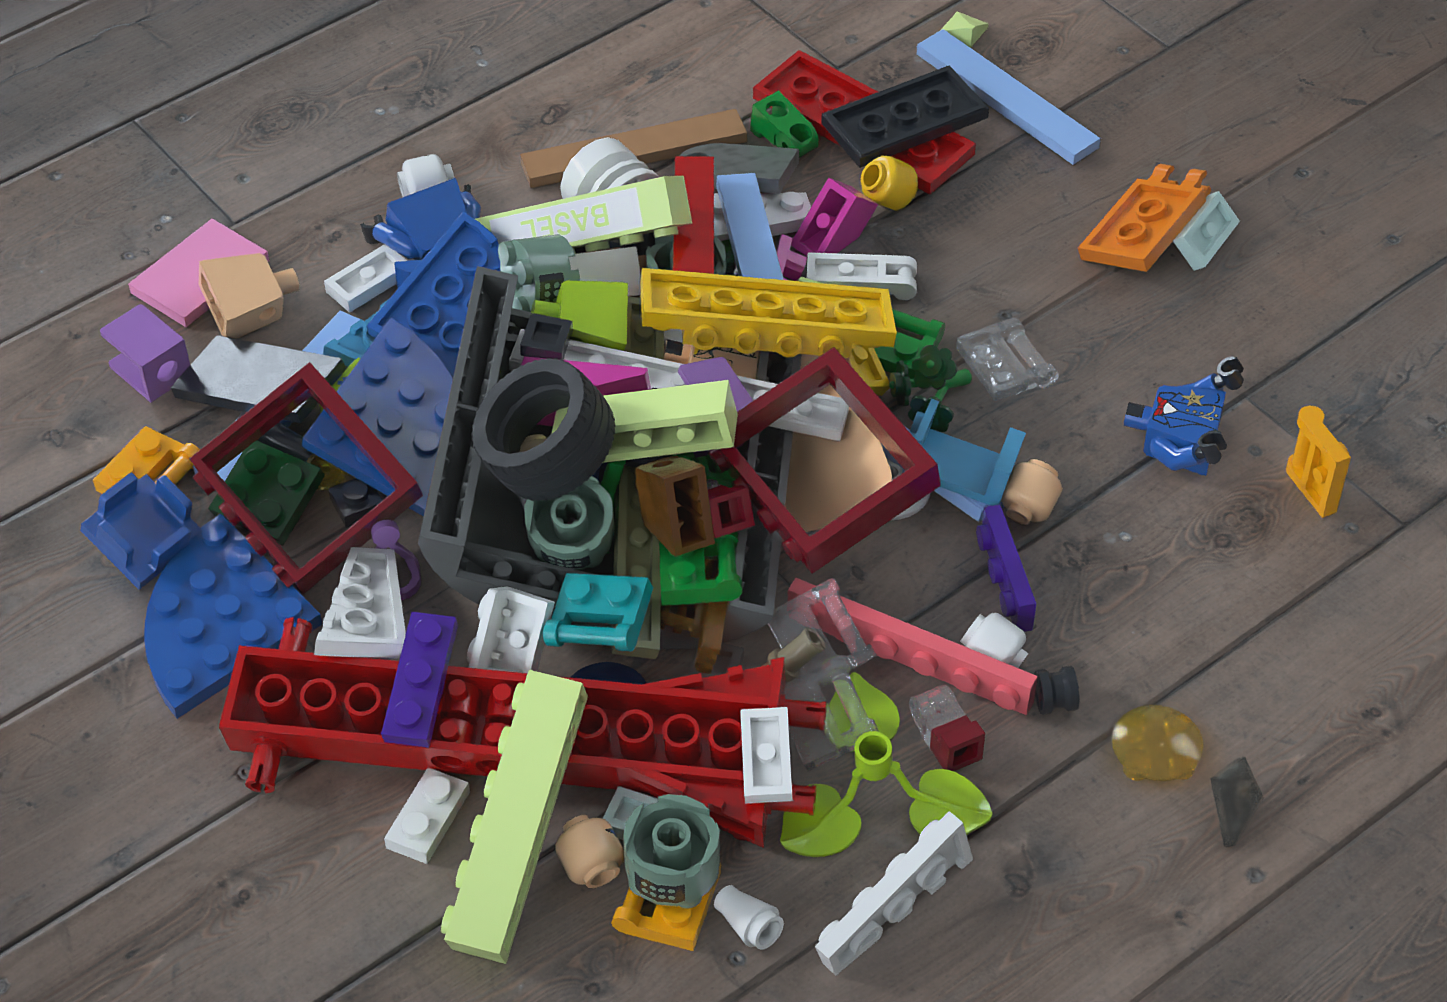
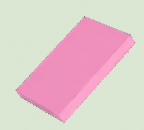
M210 219L128 283L131 294L184 327H188L210 309L199 287V261L260 253L265 255L269 262L268 252L216 220Z

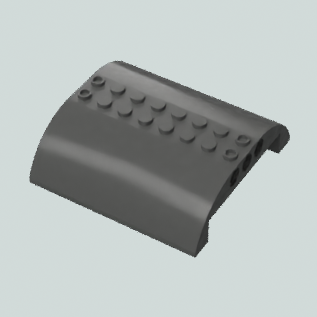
M477 266L418 544L423 556L432 569L450 587L467 599L480 605L482 598L490 588L508 586L554 601V612L566 573L614 576V552L605 554L603 561L598 566L583 570L541 562L537 559L527 534L524 508L527 499L518 496L504 486L484 465L475 451L474 443L472 442V425H474L473 421L476 417V412L479 410L484 397L492 390V387L500 379H503L505 375L511 373L512 370H509L511 353L520 330L526 329L531 312L512 308L518 275ZM759 351L756 380L775 384L781 383L800 370L802 354L794 357H784L776 352ZM535 425L527 436L541 434L548 438L552 434L553 426ZM768 426L745 441L741 448L736 449L785 506L793 431ZM752 501L751 506L755 526L737 531L739 542H737L735 547L736 570L742 580V594L735 600L724 602L662 606L661 601L660 649L698 648L701 638L722 643L746 636L771 621L774 612L782 537L777 531L770 534L764 528L756 514L759 509ZM571 517L567 524H572L577 519ZM718 560L714 561L711 566L705 567L706 580H714L719 575ZM574 621L571 623V625L612 628V624Z

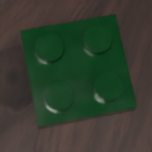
M255 441L242 452L227 476L225 483L277 543L283 546L325 477V474L317 466ZM216 494L208 509L214 516L217 517L219 514H222L226 518L218 508L224 502L218 494ZM242 522L237 524V526L248 530Z

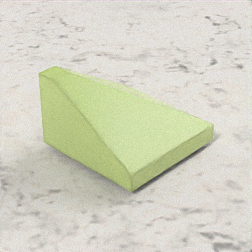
M957 11L942 29L971 48L987 30L988 23Z

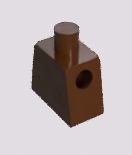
M670 456L636 468L635 485L639 494L644 525L672 555H682L715 544L705 467L702 464L678 456Z

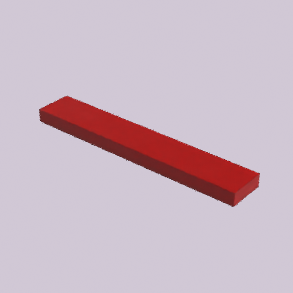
M675 156V176H684L692 224L679 226V234L673 237V271L714 274V156Z

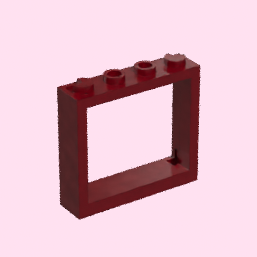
M835 347L737 411L734 447L713 449L707 452L708 456L715 463L718 472L722 474L727 471L734 479L731 482L733 487L737 485L748 487L750 501L759 509L756 514L764 528L770 534L777 531L784 540L781 542L782 547L789 558L794 559L796 562L801 560L811 574L941 486L938 464ZM828 385H831L903 467L905 472L809 536L736 447Z
M311 362L307 363L189 458L198 471L193 476V479L208 496L214 491L224 501L218 508L233 526L242 522L250 531L244 538L260 557L268 552L277 563L271 568L287 588L295 584L303 594L345 561L351 547L360 548L372 538L371 528L374 524L382 520L393 521L423 496L416 480ZM313 396L392 485L395 491L304 566L299 568L217 472L308 398Z

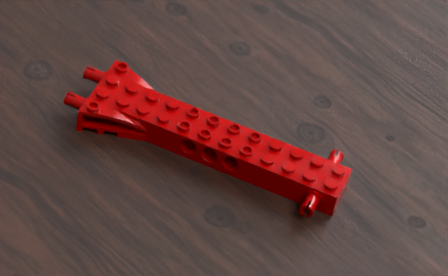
M294 617L284 620L279 649L240 645L238 647L219 729L231 751L254 753L245 786L261 793L262 784L265 785V793L275 791V782L282 756L426 770L429 767L439 772L488 777L491 770L497 771L502 754L498 753V744L502 730L505 726L511 727L516 712V710L512 709L514 691L519 682L525 683L528 674L448 666L430 746L426 748L387 743L383 741L381 735L399 661L364 657L314 655L312 652H306L309 635L312 632V624L307 620L298 618L296 627H293ZM784 657L770 659V665L743 670L742 665L727 668L728 673L702 678L701 673L642 685L561 677L583 683L588 696L561 784L615 790L620 786L635 792L650 793L657 798L667 794L688 796L703 803L709 809L710 817L715 821V824L717 822L719 829L732 834L738 840L749 841L764 848L768 815H772L774 810L814 816L817 786L792 784L793 801L745 804L741 710L787 707L789 727L824 731L827 701L815 702L786 699V694H784L786 683Z

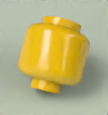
M880 156L868 163L861 174L862 192L865 196L876 202L878 206L898 211L906 207L915 197L918 177L915 169L909 164L891 156Z

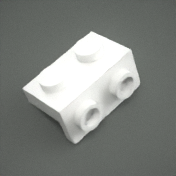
M508 586L490 588L482 598L478 608L480 623L477 635L468 648V668L528 673L529 670L537 671L545 643L543 639L544 625L548 619H551L555 602Z

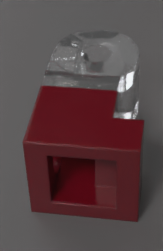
M706 479L715 538L755 526L748 487L737 485L728 488L719 484L717 480Z
M940 685L910 698L909 707L912 717L921 731V736L943 769L956 771L983 760L986 733L976 720L972 722L969 720L959 706L954 693L947 685ZM966 747V751L962 755L954 756V751Z

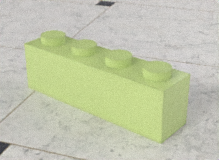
M729 380L604 395L614 414L616 427L612 447L602 463L734 447L738 413ZM568 407L556 411L552 433L561 424L567 414Z

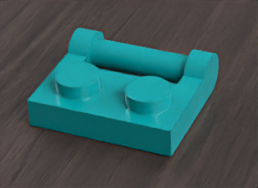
M566 573L552 618L548 619L544 625L543 639L545 644L553 647H562L565 643L615 646L617 651H633L638 641L654 588L653 585L645 577ZM574 621L618 625L616 628L578 626L571 625V623Z

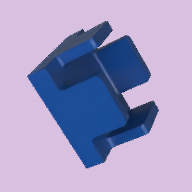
M131 472L99 497L98 510L81 523L80 531L140 590L159 575L170 559L190 544V539L202 529L190 517L193 505L191 500L166 475H162L155 483L147 474L138 480Z

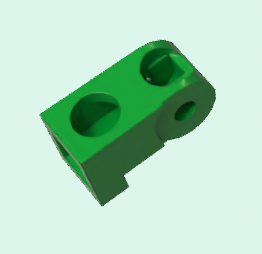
M779 90L752 105L750 131L759 139L764 136L776 147L799 149V158L818 148L819 138L813 125ZM772 106V114L769 115L766 110Z

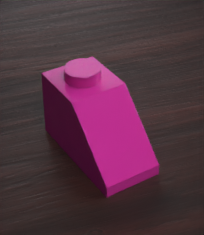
M828 178L792 239L791 246L807 257L808 253H838L859 238L878 204L852 186Z

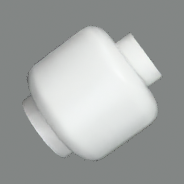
M430 154L406 160L403 163L402 171L397 172V178L402 197L451 180L454 178L451 164L443 165L438 155Z
M991 613L987 617L979 614L960 641L967 648L1019 668L1029 654L1022 649L1026 642L1024 631L998 613Z

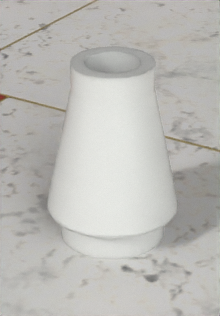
M728 885L721 889L714 900V907L723 914L746 946L757 947L763 950L770 947L779 938L783 930L784 921L779 916V911L776 907L739 891L733 885Z

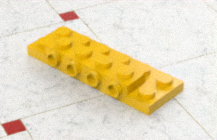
M642 268L640 280L642 326L652 327L661 331L681 329L682 344L693 345L700 350L723 347L734 348L744 354H751L759 350L776 352L784 357H794L798 354L821 356L835 347L844 358H850L852 344H860L867 348H878L880 346L894 347L897 332L889 289Z

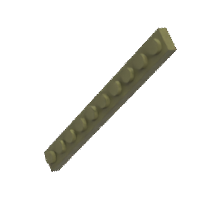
M628 296L627 345L624 351L664 360V331L642 326L641 298ZM625 465L616 492L614 576L645 577L650 580L654 588L635 649L631 652L617 651L615 646H612V654L656 659L660 651L661 586L659 540L648 530L642 520L639 494L635 485V471L637 467ZM612 624V628H616L618 624Z

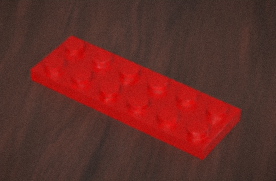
M798 50L753 87V99L760 101L779 90L813 125L817 134L839 145L821 124L822 113L875 94L878 91ZM951 132L891 157L913 167L918 177L917 188L930 195L975 155L976 143L956 132Z

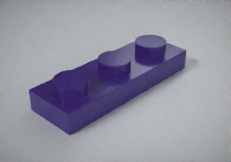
M1000 504L984 507L982 525H978L976 528L977 541L981 551L987 550L989 556L988 571L991 582L999 584L1001 590L1000 606L1003 616L1010 617L1012 623L1024 632L1032 631L1036 601Z
M411 611L381 732L384 742L429 748L458 628L456 617Z

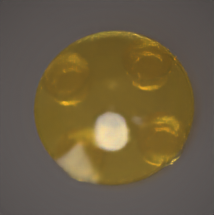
M1146 705L1128 711L1118 720L1112 733V747L1117 759L1123 765L1124 774L1132 780H1185L1193 776L1196 766L1201 760L1203 739L1195 723L1180 711L1166 706Z

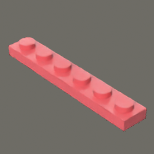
M795 578L788 589L787 617L794 619L803 626L816 628L833 635L844 643H852L872 651L880 658L891 659L913 668L921 675L935 677L954 685L960 691L981 696L995 702L1001 708L1027 715L1034 703L1038 677L1034 674L801 579Z

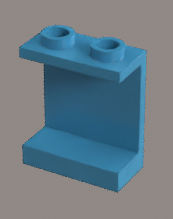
M931 399L925 413L917 411L909 432L938 464L940 487L991 506L999 505L1026 433L1010 427L1000 454L930 429L939 401Z

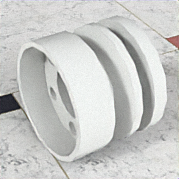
M607 137L586 145L571 159L563 173L560 189L562 198L565 199L654 179L659 176L653 170H650L644 162L639 161L619 140ZM618 239V240H613V241H611V242L620 243V242H619V239Z

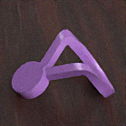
M391 520L379 521L371 528V536L373 542L377 545L376 548L387 549L389 547L394 549L397 554L405 559L412 575L409 584L400 588L402 601L414 595L421 585L419 562L412 552L397 542L400 538L397 523Z

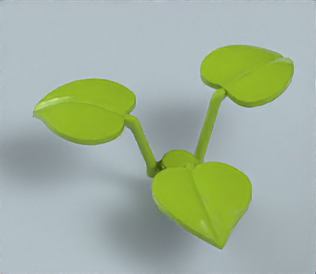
M852 672L834 693L828 706L825 720V732L829 742L841 752L855 751L856 769L852 771V780L847 793L841 799L837 790L829 785H807L817 786L814 816L804 813L784 812L780 843L785 849L806 857H825L847 849L856 840L862 827L860 815L848 806L855 797L860 781L863 778L869 781H879L890 773L894 774L907 795L915 799L910 806L909 817L913 827L919 834L930 822L934 820L940 821L950 811L963 822L966 835L991 820L992 810L986 797L970 780L951 770H929L922 775L919 782V790L913 788L902 772L900 763L892 760L891 740L895 737L900 724L896 705L885 693L869 684L858 673Z

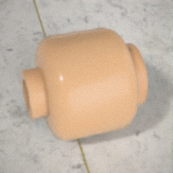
M1037 459L1016 464L1012 469L1001 499L1002 504L1007 508L1006 514L1008 517L1024 525L1029 524L1030 521L1041 522L1047 520L1063 489L1058 479V472L1049 464Z
M580 815L569 820L563 826L564 832L559 836L555 844L556 854L569 879L578 885L597 888L616 878L620 873V865L624 860V849L611 824L603 818L589 819L587 815Z

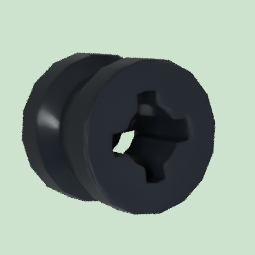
M1064 666L1059 672L1049 673L1045 669L1035 670L1034 675L1038 676L1035 698L1040 714H1051L1055 708H1064L1067 711L1079 709V686L1075 670L1072 666Z

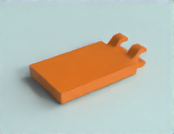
M1158 164L1147 180L1137 178L1080 244L1078 251L1081 260L1147 272L1206 202V197L1210 194L1211 187L1201 185L1206 177L1207 171L1191 169L1187 173L1185 180L1178 185V181L1168 180L1169 175L1174 171V166Z

